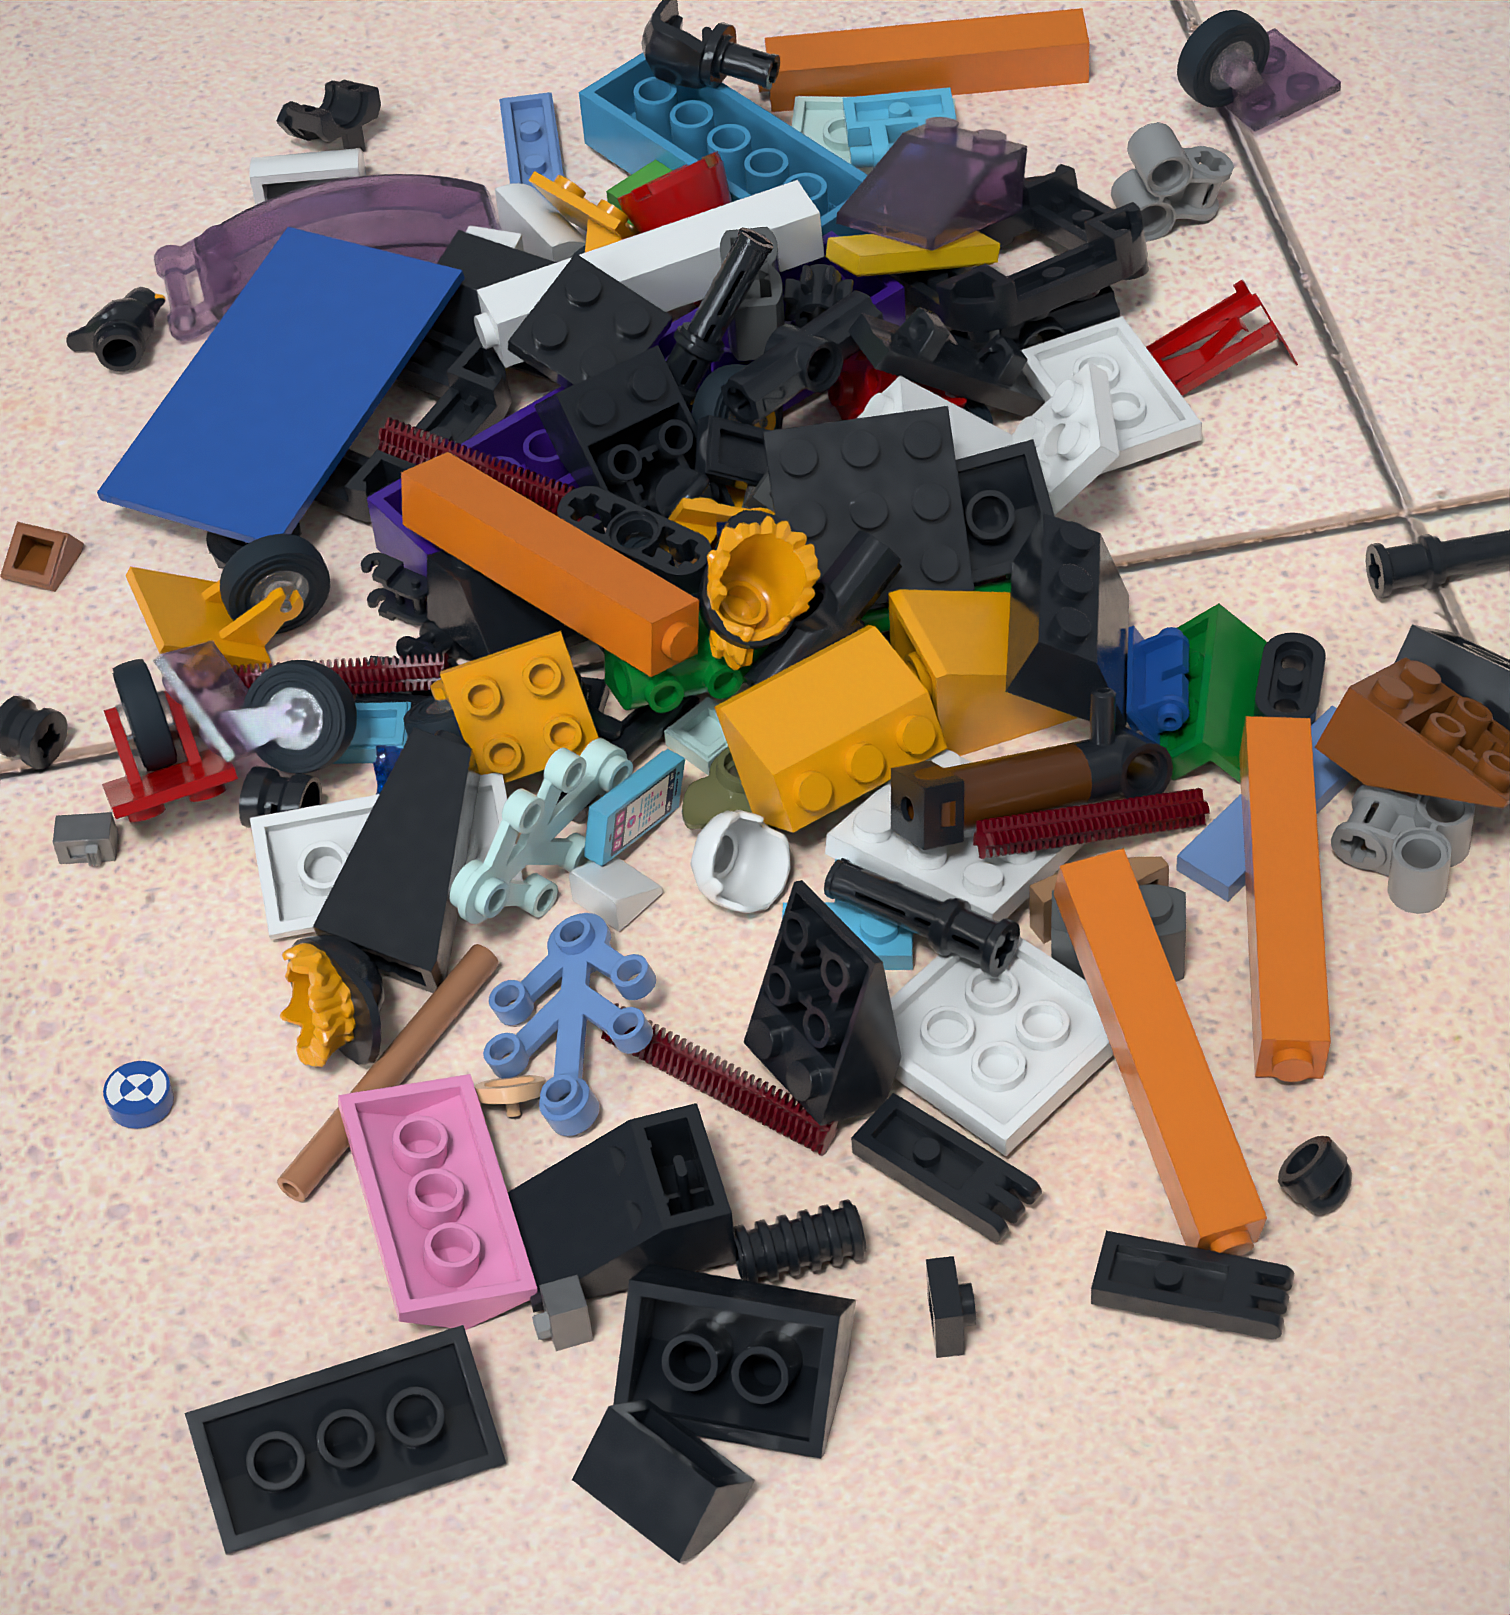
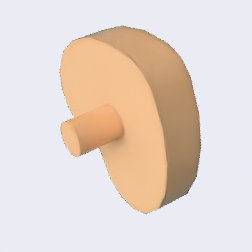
M536 1075L492 1079L476 1084L475 1090L479 1103L506 1104L507 1117L520 1116L519 1102L540 1097V1092L546 1083V1079Z

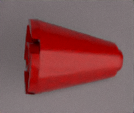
M718 151L701 157V160L691 165L686 164L617 198L621 210L628 216L630 222L640 234L732 202L724 162ZM702 300L693 303L698 308Z

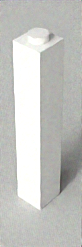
M798 180L597 248L579 256L667 312L702 300L705 297L712 280L721 267L720 242L726 230H736L742 227H768L777 240L780 272L824 257L820 212ZM571 258L477 290L482 313L474 316L477 334L485 349L491 347L495 349L505 368L524 362L508 351V340Z

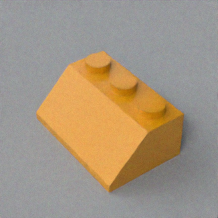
M872 625L852 633L714 706L752 813L762 816L765 824L792 833L891 779V768L923 762L947 749L928 690L876 626Z

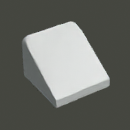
M617 856L604 866L592 862L578 866L569 873L572 900L590 913L600 916L605 923L619 932L663 893L662 886Z

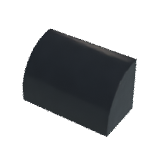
M646 1399L608 1406L572 1481L678 1563H681L705 1549L725 1529L745 1501L755 1479L650 1400Z

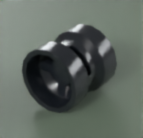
M257 765L252 767L246 775L240 794L239 818L241 824L246 828H251L250 818L321 805L322 788L320 780L315 776L300 773L287 778L282 777L273 768Z

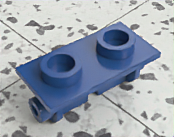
M1133 625L1128 627L1127 723L1133 731L1137 733L1142 732L1146 738L1160 745L1161 732L1179 729L1189 717V681L1184 674L1189 672L1190 644L1188 638L1178 628L1167 627L1162 629L1159 634L1144 639Z

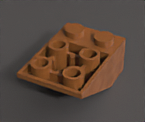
M1407 657L1349 686L1314 747L1367 786L1497 808H1504L1510 804V731L1493 720L1491 711L1482 703L1471 698L1461 697L1441 682L1440 675L1433 668L1419 661H1411Z

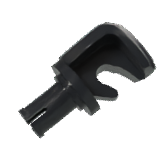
M662 0L643 32L642 50L654 76L659 80L674 85L694 89H702L707 86L717 88L727 76H731L769 90L772 88V83H775L780 69L779 55L769 54L737 44L736 28L731 24L720 22L713 30L710 27L702 28V41L684 31L683 18L679 15L677 0Z

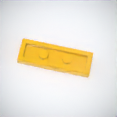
M969 226L828 238L826 258L853 275L863 277L972 267L985 263L993 265L998 263L1001 243Z

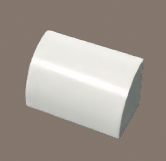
M361 148L251 158L249 178L258 219L366 210V166Z
M520 183L507 184L495 188L501 231L522 234L524 252L554 262H560L570 258L577 250L586 245V239L535 188Z

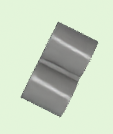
M1157 122L1139 128L1131 136L1127 145L1128 155L1136 169L1123 173L1116 179L1111 188V198L1116 208L1131 202L1139 206L1146 242L1166 235L1172 229L1176 219L1207 221L1214 218L1219 207L1217 195L1222 182L1230 179L1234 169L1231 159L1226 154L1211 147L1196 146L1182 148L1173 130L1167 124Z
M1365 784L1360 786L1352 798L1353 811L1347 822L1338 825L1330 839L1332 849L1345 863L1355 868L1371 870L1389 876L1387 891L1390 900L1396 907L1416 914L1429 913L1439 908L1445 901L1450 867L1462 863L1469 854L1476 804L1418 794L1416 799L1391 789L1367 786ZM1374 803L1379 804L1376 811L1375 808L1372 806ZM1364 842L1366 847H1368L1366 850L1361 849Z

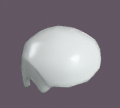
M727 810L713 817L698 834L690 866L699 891L713 903L734 911L752 913L768 909L783 892L791 869L790 845L783 833L770 828L763 822L764 818L762 816L742 810L734 812Z

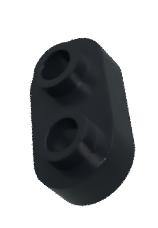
M1290 632L1279 634L1266 643L1263 649L1255 694L1254 717L1310 718L1311 725L1317 720L1326 653L1323 646L1316 639L1306 634Z

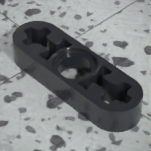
M579 487L570 491L561 499L557 509L558 517L688 594L698 593L699 584L708 563L707 555L712 550L710 542L705 536L599 487ZM596 513L599 515L600 520L594 518ZM647 532L653 535L651 540L642 547L632 549L621 546L623 539L632 533ZM693 559H697V561L694 564L691 563ZM674 560L681 563L679 567H675Z

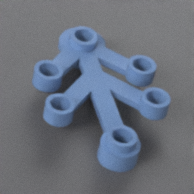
M579 913L559 923L549 936L547 942L548 955L521 982L517 980L504 981L497 985L489 996V1006L500 1022L505 1025H517L531 1015L534 1002L562 977L561 990L516 1035L508 1032L496 1035L486 1044L483 1052L485 1061L497 1077H515L527 1067L529 1057L557 1030L554 1077L550 1078L541 1089L539 1109L553 1131L562 1136H573L582 1133L594 1123L599 1113V1101L588 1084L582 1079L587 1020L607 1033L618 1050L626 1054L641 1051L650 1043L653 1037V1029L640 1009L635 1007L620 1009L589 987L590 974L595 971L610 978L622 997L627 1000H638L647 996L656 984V975L647 960L638 954L623 956L613 949L610 944V929L600 916L593 913ZM639 974L636 978L628 981L632 976ZM516 999V1001H515L514 1003H512L511 1005L507 1006L508 1003H510L511 1001H513V1000ZM635 1027L630 1033L624 1034L628 1029ZM509 1052H512L508 1057L502 1059L504 1055H506Z

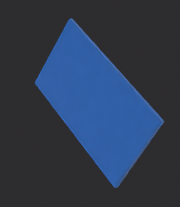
M287 227L97 491L99 499L107 503L247 543L268 535L291 534L465 279L463 271Z

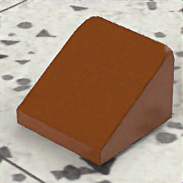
M17 521L0 578L56 592L80 556L84 543L68 533Z

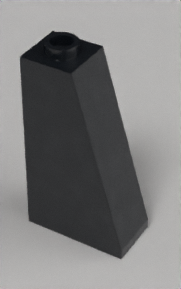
M413 727L313 925L317 936L343 937L363 950L374 961L381 974L434 993L448 976L458 908L450 902V890L455 877L466 865L480 781V773L472 748L461 737L444 730H437L435 734Z

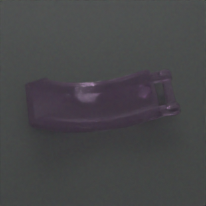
M379 174L319 183L261 202L219 225L209 227L201 235L182 246L165 245L155 252L153 259L155 270L158 276L164 280L170 306V312L167 315L169 332L176 340L189 341L216 327L287 227L437 264L458 230L466 232L469 226L502 231L490 192L482 184L458 178L423 174ZM197 269L204 301L196 306H192L186 275Z

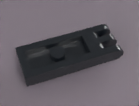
M894 1092L851 1137L852 1153L994 1242H999L1009 1231L1005 1220L1010 1223H1016L1025 1213V1206L1022 1202L1031 1205L1042 1194L1040 1185L1032 1177Z
M1106 1230L1091 1287V1304L1265 1339H1277L1281 1337L1284 1326V1319L1280 1315L1286 1313L1289 1303V1295L1286 1291L1292 1288L1295 1273L1290 1267L1283 1264Z

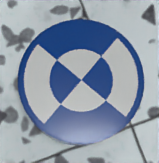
M134 1061L118 1067L109 1075L103 1088V1096L111 1118L119 1125L127 1128H145L158 1123L169 1113L174 1101V1093L168 1074L161 1066L149 1061Z

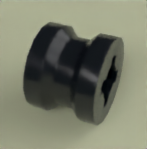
M12 696L0 706V754L6 757L20 755L21 760L26 765L35 769H45L57 759L64 747L68 728L66 717L61 712L52 708L38 710L32 700L23 696Z

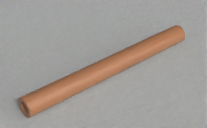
M474 944L350 1093L399 1086L498 967L499 962L493 952L482 945ZM339 1106L277 1179L279 1188L295 1201L303 1202L350 1146Z

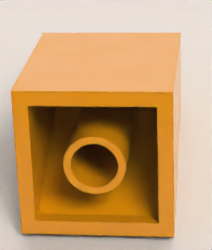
M905 589L888 593L891 646L928 690L947 745V750L962 756L1077 719V717L1005 692L1011 592Z

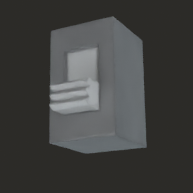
M112 812L56 815L52 842L59 864L88 863L89 866H95L96 864L99 866L101 862L116 861L119 834Z
M574 1275L539 1285L544 1313L532 1317L538 1340L551 1337L556 1351L593 1341L588 1307L578 1276Z

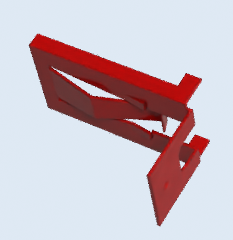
M1243 279L1233 284L1236 293L1146 346L1147 350L1182 396L1276 339L1284 344L1296 366L1298 365L1256 293L1251 294ZM1261 306L1270 322L1220 353L1242 329L1249 332L1240 318ZM1216 333L1199 349L1162 361V359Z

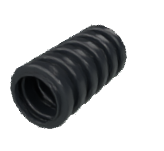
M849 1199L840 1201L839 1208L831 1210L828 1204L818 1207V1213L810 1215L807 1209L797 1212V1218L789 1220L786 1214L776 1216L775 1224L768 1225L764 1219L755 1221L754 1229L746 1230L743 1224L734 1226L737 1261L735 1262L741 1280L758 1282L759 1277L766 1276L767 1280L772 1282L779 1280L780 1272L787 1271L789 1276L793 1277L800 1275L801 1267L808 1266L810 1271L814 1272L821 1270L822 1262L829 1261L832 1267L842 1265L843 1257L850 1256L854 1262L863 1260L864 1252H866V1240L860 1215L856 1206Z

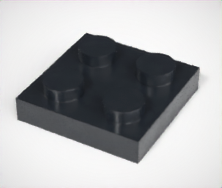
M575 253L508 340V351L559 385L568 388L657 346L671 327L672 316Z

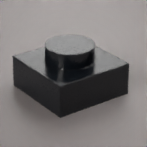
M954 1256L926 1259L927 1299L936 1358L965 1355L964 1327L976 1325L972 1284H958Z

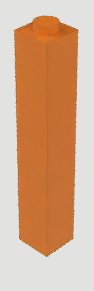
M1083 8L765 37L766 53H774L780 56V69L775 83H772V88L768 90L758 85L759 93L769 92L771 112L794 110L795 97L798 96L857 97L949 87L953 96L1089 83V38Z
M449 452L401 472L402 524L633 667L653 677L698 654L699 599Z
M1246 716L1239 759L1255 1077H1276L1287 1082H1297L1307 1078L1323 1079L1331 1037L1311 719Z
M1122 848L1060 865L1054 897L1185 1245L1242 1256L1254 1248L1253 1243L1258 1241L1267 1216L1126 852Z

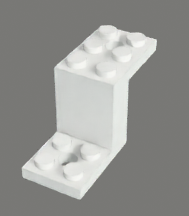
M1090 362L1083 366L1071 379L1063 381L1054 392V395L1032 416H1028L1020 422L1012 435L902 376H899L885 391L874 395L869 400L865 410L857 417L864 418L948 406L956 460L1034 439L1054 516L1120 456L1107 371Z

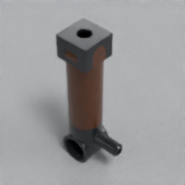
M1107 687L1096 688L1091 692L1090 739L943 768L931 760L891 768V830L922 850H928L964 842V831L976 829L975 821L1101 803L1120 798L1128 799L1162 794L1171 781L1173 772L1172 757L1165 747L1123 725H1116V692Z

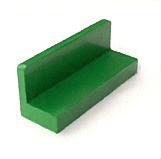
M1218 603L1177 627L1188 638L1190 644L1189 672L1184 674L1189 681V717L1179 729L1160 733V745L1165 747L1172 757L1173 772L1171 779L1173 781L1212 761L1241 783L1239 755L1246 716L1254 717L1256 688L1263 649L1267 641Z

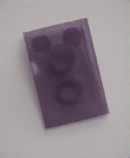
M928 118L925 124L901 134L837 212L836 224L933 251L1021 210L1028 146L1008 141L1007 135L1001 131L983 129L973 132L959 128V122L951 118Z

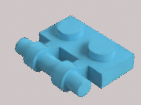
M950 87L843 98V114L850 150V162L854 167H873L874 172L890 171V165L922 162L924 168L940 166V160L961 158L960 138L956 137V114Z

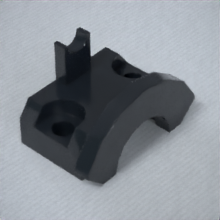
M345 79L340 82L331 80L325 83V95L319 108L306 104L300 105L297 102L290 101L282 106L276 122L290 136L307 141L321 138L328 142H332L342 136L344 149L361 148L365 152L366 147L362 126L378 118L381 108L378 87Z

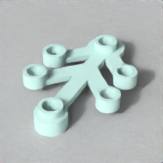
M597 738L589 743L580 756L566 748H560L553 753L546 764L544 780L537 796L523 788L514 791L503 807L502 821L485 861L482 862L476 859L468 862L459 871L451 886L450 902L458 908V913L462 919L471 924H478L487 918L495 917L504 906H518L531 915L540 918L552 908L558 894V887L555 883L538 873L529 875L524 881L512 879L526 865H558L571 872L578 866L593 862L584 857L586 837L583 835L572 833L567 838L555 837L598 794H607L632 775L633 764L627 759L626 752L603 738ZM563 791V792H565V793H568V794L557 804V801H558V799H559V797H560L561 792ZM519 832H520L521 835H520V837H519V839H518L517 844L514 846L515 841H516V839H517V836H518V834H519Z

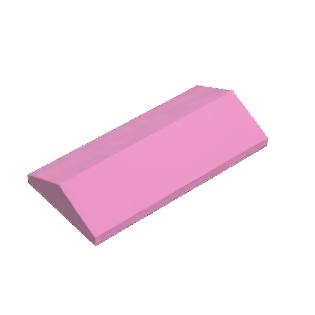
M471 1074L338 1095L339 1110L399 1322L447 1328L464 1325L465 1330L529 1301L530 1297L537 1293L536 1282Z

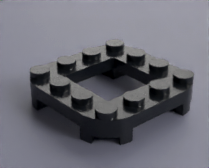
M1063 164L1058 165L1055 172L1045 176L1025 178L1022 176L1020 166L1001 171L1002 193L925 225L905 212L899 213L887 220L889 232L969 226L1001 243L1000 247L1012 243L1015 236L1036 229L1069 249V251L1009 276H1005L986 263L971 270L961 267L888 274L904 286L905 300L917 308L921 307L935 312L946 327L967 332L968 340L976 343L991 341L997 334L1001 335V329L1015 326L1025 321L1041 320L1047 317L1051 310L1074 300L1081 301L1093 298L1099 294L1102 288L1121 280L1140 278L1149 271L1148 252L1139 206L1131 202L1112 209L1079 190L1075 168Z
M430 329L397 377L399 381L440 397L437 403L415 427L423 429L424 432L429 431L430 435L434 433L436 437L441 436L443 437L442 440L444 438L449 439V441L452 440L455 444H461L503 420L512 403L505 367L493 347L488 349L483 347L479 336L469 345ZM348 449L314 501L357 520L371 522L367 497L400 479L401 472L417 465L376 450L369 458Z

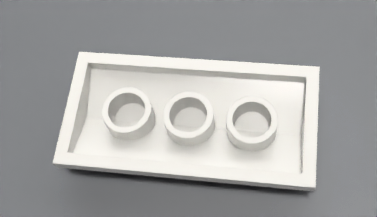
M490 773L480 775L466 864L476 859L482 862L485 861L502 821V810L507 801L503 774ZM379 794L250 818L270 940L315 932L313 925ZM521 871L512 880L523 881Z

